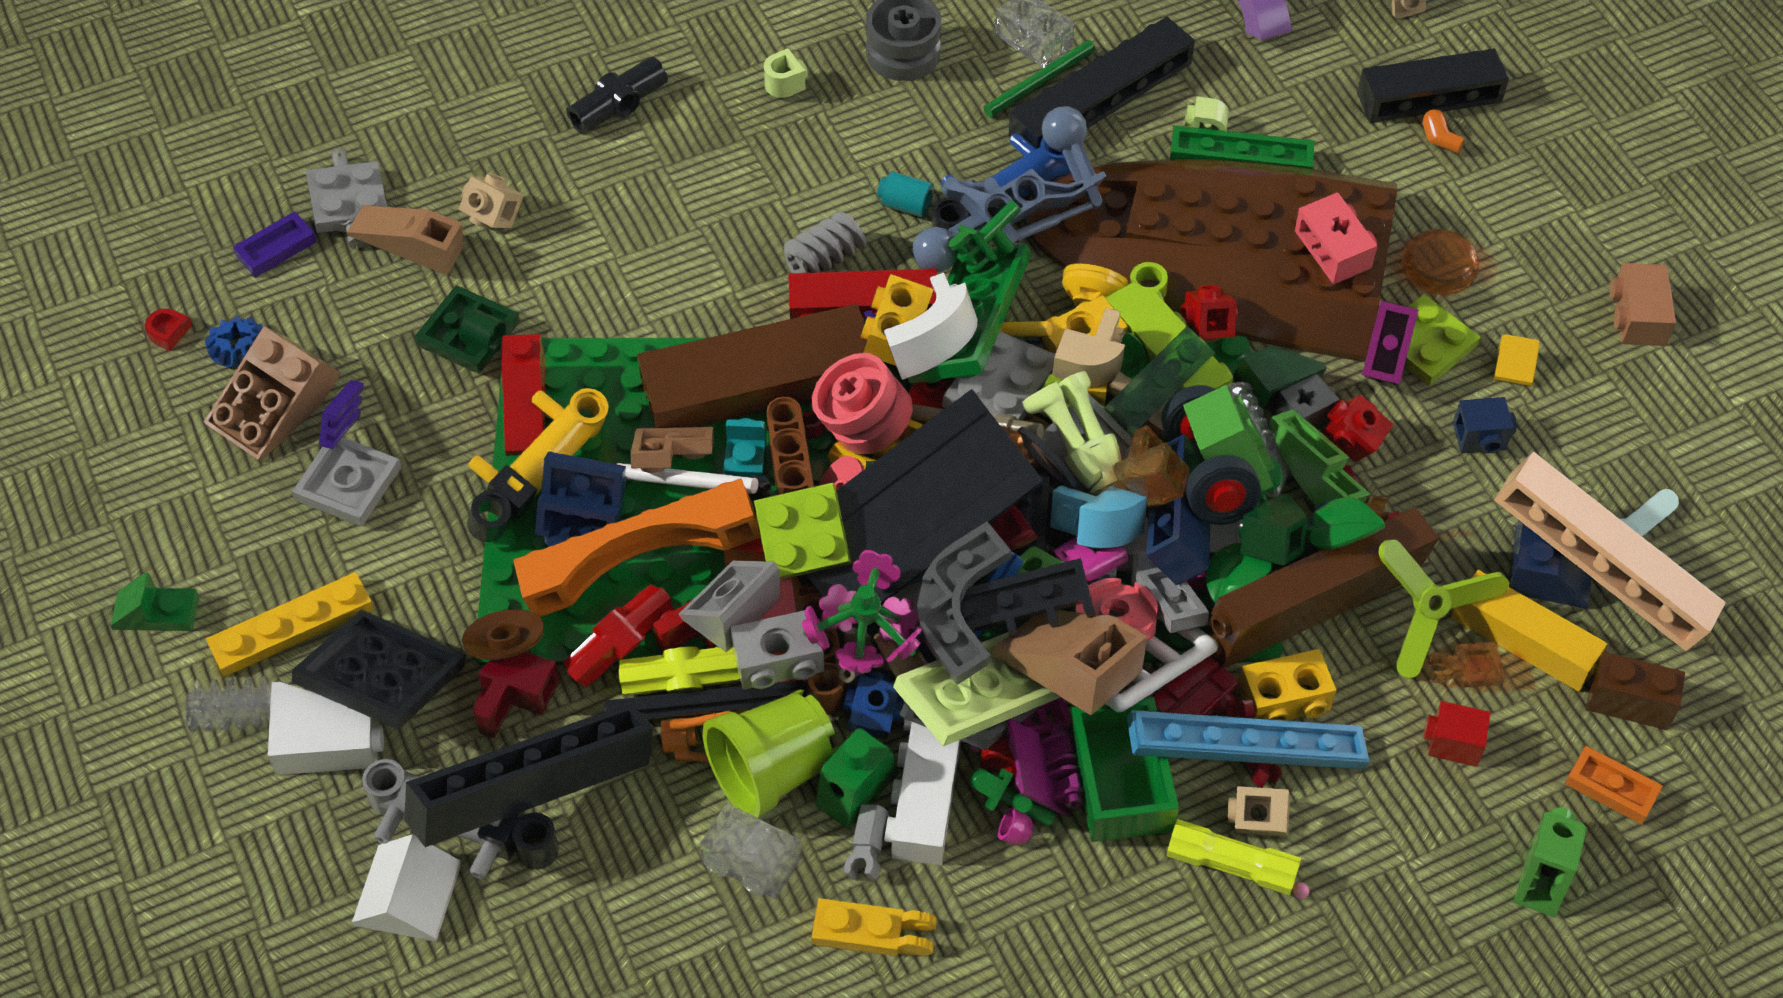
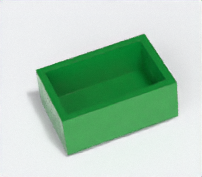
M1154 697L1144 698L1121 713L1114 711L1106 704L1092 715L1078 707H1071L1069 732L1073 734L1076 750L1074 754L1078 757L1077 766L1080 767V775L1085 791V797L1082 800L1091 842L1168 833L1174 830L1179 806L1168 757L1133 755L1127 717L1132 710L1157 712Z

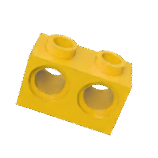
M890 274L886 288L880 286L877 288L871 308L878 310L875 318L867 316L860 337L867 340L863 353H870L879 357L883 362L897 366L884 330L913 320L925 313L934 289Z
M1320 649L1244 665L1241 668L1237 686L1242 700L1253 699L1256 704V714L1253 719L1288 721L1303 716L1306 718H1316L1331 710L1337 691ZM1300 685L1311 686L1314 690L1304 689ZM1261 694H1271L1275 697V699L1265 698Z

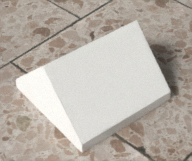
M413 834L378 845L352 921L353 926L436 942L461 867V861L433 845L425 848L417 836Z

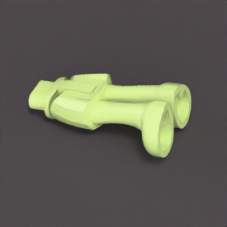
M1086 371L1070 375L1059 384L1058 382L1050 384L1022 402L1028 413H1046L1055 423L1068 453L1064 460L1077 479L1089 490L1088 494L1098 496L1111 486L1127 490L1123 483V480L1127 477L1123 471L1116 437L1114 434L1105 435L1098 423L1089 400L1088 389L1090 388L1091 380ZM1065 400L1069 401L1073 406L1084 430L1087 442L1084 441L1074 423Z

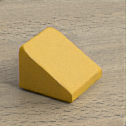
M1507 334L1502 335L1497 349L1494 380L1532 386L1539 351V341Z

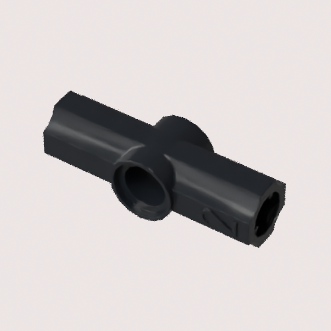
M654 56L645 59L621 75L615 72L607 73L600 78L592 93L566 108L567 117L580 134L587 133L614 115L625 118L637 109L641 98L668 82L667 73L663 69L661 62Z

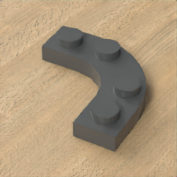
M988 521L953 542L937 555L923 576V583L917 602L922 636L932 654L956 685L992 663L990 653L968 627L961 614V602L966 590L978 579L1012 559L1011 550Z

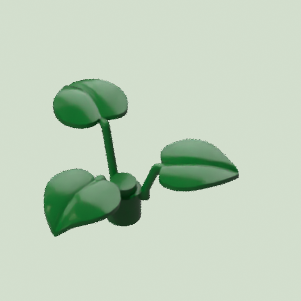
M1273 458L1271 460L1275 468L1268 472L1274 487L1261 492L1259 500L1261 505L1268 502L1264 493L1276 489L1282 483L1283 473L1281 467ZM1345 497L1329 501L1314 513L1313 521L1315 525L1306 528L1303 554L1283 566L1241 554V543H1232L1217 551L1210 559L1209 569L1206 570L1208 591L1213 602L1216 604L1219 597L1271 574L1273 568L1274 571H1277L1312 555V546L1321 550L1340 548L1386 528L1385 523L1370 507L1358 499Z

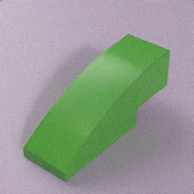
M1294 409L1272 416L1269 425L1276 444L1291 473L1315 506L1345 497L1366 502L1370 493L1343 470L1350 457Z

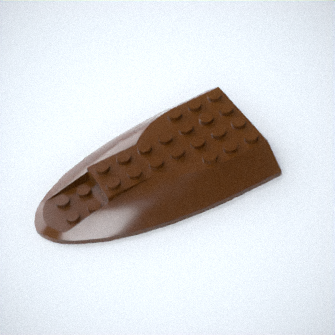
M1161 159L1119 162L1093 168L1095 174L1104 171L1106 175L1097 188L1102 198V204L1098 209L1091 208L1060 221L1058 225L1030 236L1041 251L1063 268L1071 264L1101 266L1121 274L1129 281V284L1131 272L1138 264L1154 262L1161 265L1168 275L1167 293L1164 301L1173 312L1180 313L1181 305L1185 303L1186 291H1198V287L1202 285L1219 286L1222 291L1237 300L1238 315L1235 336H1244L1248 340L1365 362L1380 303L1398 189L1397 183L1308 168L1255 162L1205 159ZM1069 173L1050 182L1070 184L1075 182L1072 173ZM1338 192L1346 204H1350L1354 208L1357 219L1365 230H1369L1374 235L1377 242V250L1371 269L1333 285L1296 234L1295 227L1299 208ZM1032 195L1029 197L1027 201L1033 200ZM1083 196L1067 207L1038 209L1026 216L1024 223L1027 226L1051 215L1061 214L1087 203V198ZM1153 280L1139 282L1144 287H1155L1158 285Z

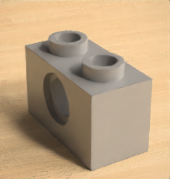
M804 611L730 627L732 648L743 690L753 687L763 689L772 686L775 682L793 678L798 680L808 679L816 673L824 672L823 650L818 642L811 644L803 634L802 621L807 619ZM776 650H782L786 652L782 655L770 654Z

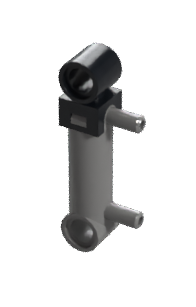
M381 759L373 762L366 768L362 777L363 787L371 807L377 813L384 815L374 833L375 840L382 844L390 842L405 815L406 782L420 777L404 771L399 763L390 759ZM395 784L389 790L380 791V788L384 785ZM523 811L458 835L481 844V849L470 868L471 875L478 879L486 877L496 856L510 861L516 850L518 859L524 866L531 869H542L551 865L559 852L554 824L543 813L532 812L525 814ZM532 838H545L539 844H527V842Z

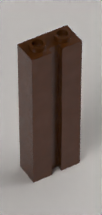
M858 304L637 354L640 379L650 406L654 427H699L767 411L769 403L779 397H790L798 403L812 400L816 383L829 367L842 358L864 352L867 340L860 337L866 320L862 318Z
M1414 507L1384 521L1386 528L1364 539L1340 548L1321 550L1219 597L1211 612V620L1208 621V625H1205L1203 629L1205 633L1214 638L1218 643L1217 651L1210 656L1218 662L1220 667H1229L1402 585L1379 557L1381 543L1385 540L1399 541L1417 564L1422 567L1439 537L1418 509Z

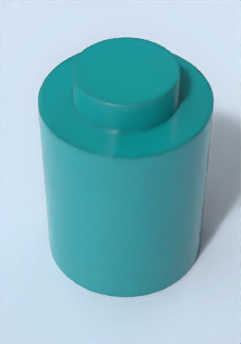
M891 171L888 177L883 176L881 178L877 197L881 198L882 206L924 218L932 202L934 184Z

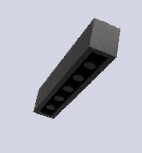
M1165 17L1155 24L1148 25L1136 36L1122 41L1118 47L1108 53L1099 55L1082 69L1071 72L1064 80L1052 87L1045 88L1033 99L1017 105L1010 112L1008 136L1011 138L1015 133H1020L1035 148L1040 147L1043 138V119L1051 110L1063 106H1070L1078 110L1086 120L1087 129L1191 65L1195 39L1169 17Z
M628 703L407 781L404 821L426 848L647 766L650 761L654 727L632 703Z

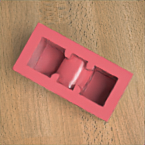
M1338 192L1299 208L1295 232L1333 285L1372 268L1377 250L1376 239L1369 230H1365L1357 219L1354 208L1350 204H1346Z

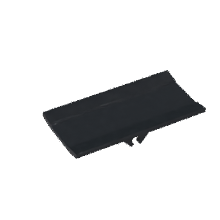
M971 389L836 490L851 564L806 575L822 597L828 596L829 588L836 584L843 585L847 592H857L858 588L862 585L858 581V574L853 571L852 567L854 562L860 559L861 553L865 550H872L880 555L888 554L893 559L892 564L899 567L901 574L899 579L890 582V586L886 589L876 586L874 592L880 597L882 605L885 600L893 597L925 573L932 561L946 547L988 521L990 524L1042 485L1044 480L999 425L974 390Z

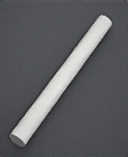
M617 463L618 465L626 466L625 476L627 480L712 489L722 483L742 478L748 493L755 494L758 490V480L756 478L664 468L663 471L657 473H645L641 471V468L631 469V464Z

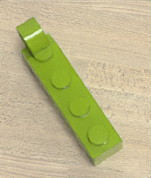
M1144 262L1135 266L1130 275V284L1105 299L1114 310L1121 311L1120 317L1128 326L1127 332H1130L1142 343L1148 358V370L1173 395L1184 388L1197 385L1218 389L1227 384L1231 392L1233 375L1226 364L1219 363L1212 356L1206 342L1201 337L1196 338L1187 328V324L1181 314L1173 312L1165 303L1164 298L1167 293L1168 281L1166 270L1154 262ZM1153 280L1158 285L1155 287H1144L1139 282Z

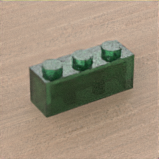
M1186 326L1104 409L1132 437L1205 365L1215 352Z

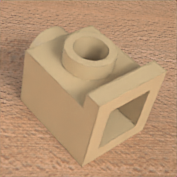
M1237 786V798H1229L1228 823H1235L1236 833L1288 838L1290 814L1289 789ZM1257 807H1262L1267 811V816L1262 821H1255L1251 817L1252 811Z

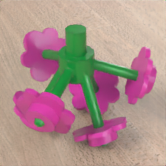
M865 550L861 553L860 559L854 562L852 568L858 574V581L862 586L858 588L857 592H847V589L840 584L831 586L828 590V596L822 597L819 601V606L824 611L821 615V622L811 606L806 607L804 611L807 619L802 621L803 634L811 644L818 642L822 650L830 647L827 636L824 633L825 629L838 627L840 631L847 632L852 628V624L859 623L856 642L846 643L844 649H838L835 652V657L839 659V666L842 669L854 673L870 672L872 668L883 665V657L877 654V649L873 646H865L867 624L873 622L880 626L879 634L884 641L891 642L894 640L899 645L886 659L888 663L896 656L902 661L908 656H914L916 654L915 649L921 644L915 638L922 631L920 627L910 635V630L916 628L919 624L918 612L913 610V601L908 598L900 600L896 597H890L885 600L882 606L880 597L874 592L876 586L886 589L890 586V582L897 581L900 577L901 571L899 567L892 564L893 559L888 554L880 555L872 550Z

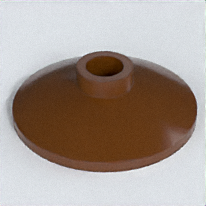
M519 609L502 610L474 621L465 630L462 643L465 651L473 657L485 660L506 659L522 654L534 647L544 634V625L541 618L533 612Z

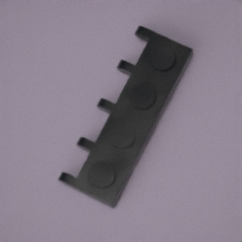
M1081 558L971 586L966 590L961 602V614L976 637V631L1002 624H1007L1010 637L1019 635L1016 624L1017 620L1044 613L1048 615L1050 626L1059 625L1056 610L1083 604L1087 617L1096 615Z

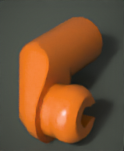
M1433 109L1426 112L1422 124L1427 140L1434 145L1458 154L1465 138L1448 131L1446 118L1442 111Z

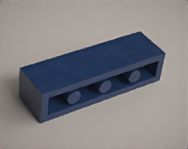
M1185 434L1157 448L1152 453L1146 556L1175 585L1190 578L1198 577L1205 570L1209 569L1210 523L1196 516L1189 505L1186 494V486L1190 474L1205 459L1199 448Z

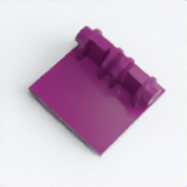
M1011 718L1008 719L1007 724L1010 734L1008 745L1014 755L1017 770L1015 781L1021 795L1068 818L1072 817L1071 808L1080 807L1083 804L1082 799L1085 797L1080 767L1077 766L1078 757L1074 754L1076 750L1073 734L1068 732L1067 727L1058 726L1051 730L1052 735L1045 737Z

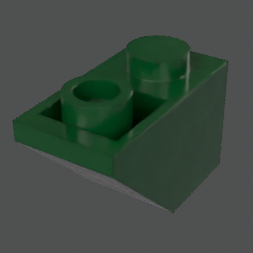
M1283 493L1243 516L1239 525L1238 533L1241 538L1240 553L1279 565H1286L1303 554L1306 514L1290 495Z

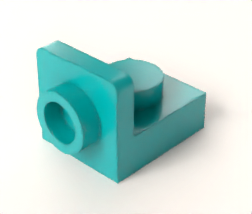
M749 418L727 420L724 475L750 478L754 475L758 477L764 475L767 444L765 422Z

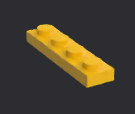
M354 572L206 638V641L223 677H226L346 623L361 609L370 612L374 610V607L358 574Z

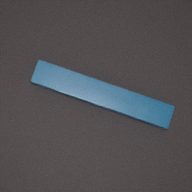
M1133 710L1127 717L1133 755L1364 769L1370 763L1362 726Z

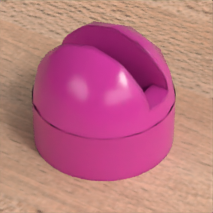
M1010 808L1000 822L998 838L1014 845L1027 843L1033 835L1032 829L1034 825L1031 818L1025 813Z

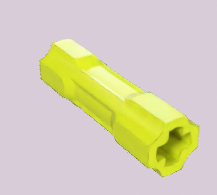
M1177 819L1166 855L1167 857L1195 866L1205 865L1249 879L1261 887L1291 895L1301 857L1272 848L1263 849L1215 834L1208 828Z

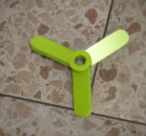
M1385 540L1379 547L1381 561L1413 597V605L1415 607L1413 618L1396 662L1399 674L1405 678H1414L1420 673L1438 621L1451 608L1504 594L1509 587V581L1504 574L1494 572L1438 586L1433 583L1399 541ZM1436 596L1434 604L1429 606V600Z

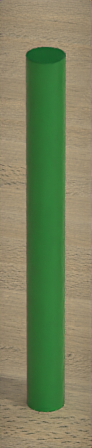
M1087 40L984 105V112L990 118L1094 53L1096 50L1094 43Z

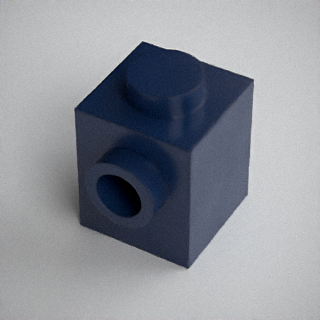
M1505 397L1460 400L1453 420L1461 453H1495L1506 450L1510 437L1516 433L1517 428L1514 412H1509Z

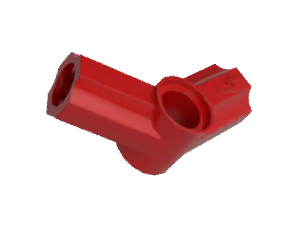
M650 584L624 607L618 606L592 629L594 633L563 661L570 676L584 687L594 683L617 659L619 661L622 660L647 637L646 634L653 629V623L662 614L674 609L671 604V597L662 587L658 588Z

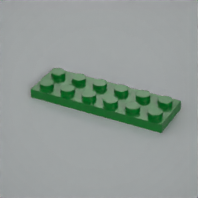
M1027 243L1014 245L1013 251L1007 255H1003L998 248H992L998 258L995 261L989 260L975 273H969L966 269L967 263L961 262L957 257L947 281L949 285L955 283L957 285L966 284L977 317L976 331L970 341L959 352L927 371L908 377L909 383H935L941 379L952 377L971 378L983 372L1030 260L1031 254Z

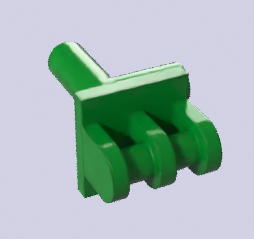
M1011 200L979 232L963 225L957 228L959 232L949 241L948 246L951 250L958 251L957 257L961 262L967 263L966 269L969 273L977 272L989 260L995 261L998 258L988 245L991 240L1003 255L1013 251L1015 246L1002 229L1021 212L1020 207Z
M1002 768L998 777L984 769H976L970 774L969 781L971 786L987 796L982 805L989 810L994 811L1000 800L1047 827L1052 823L1056 815L1055 811L1021 795V792L1008 786L1014 775L1011 772Z

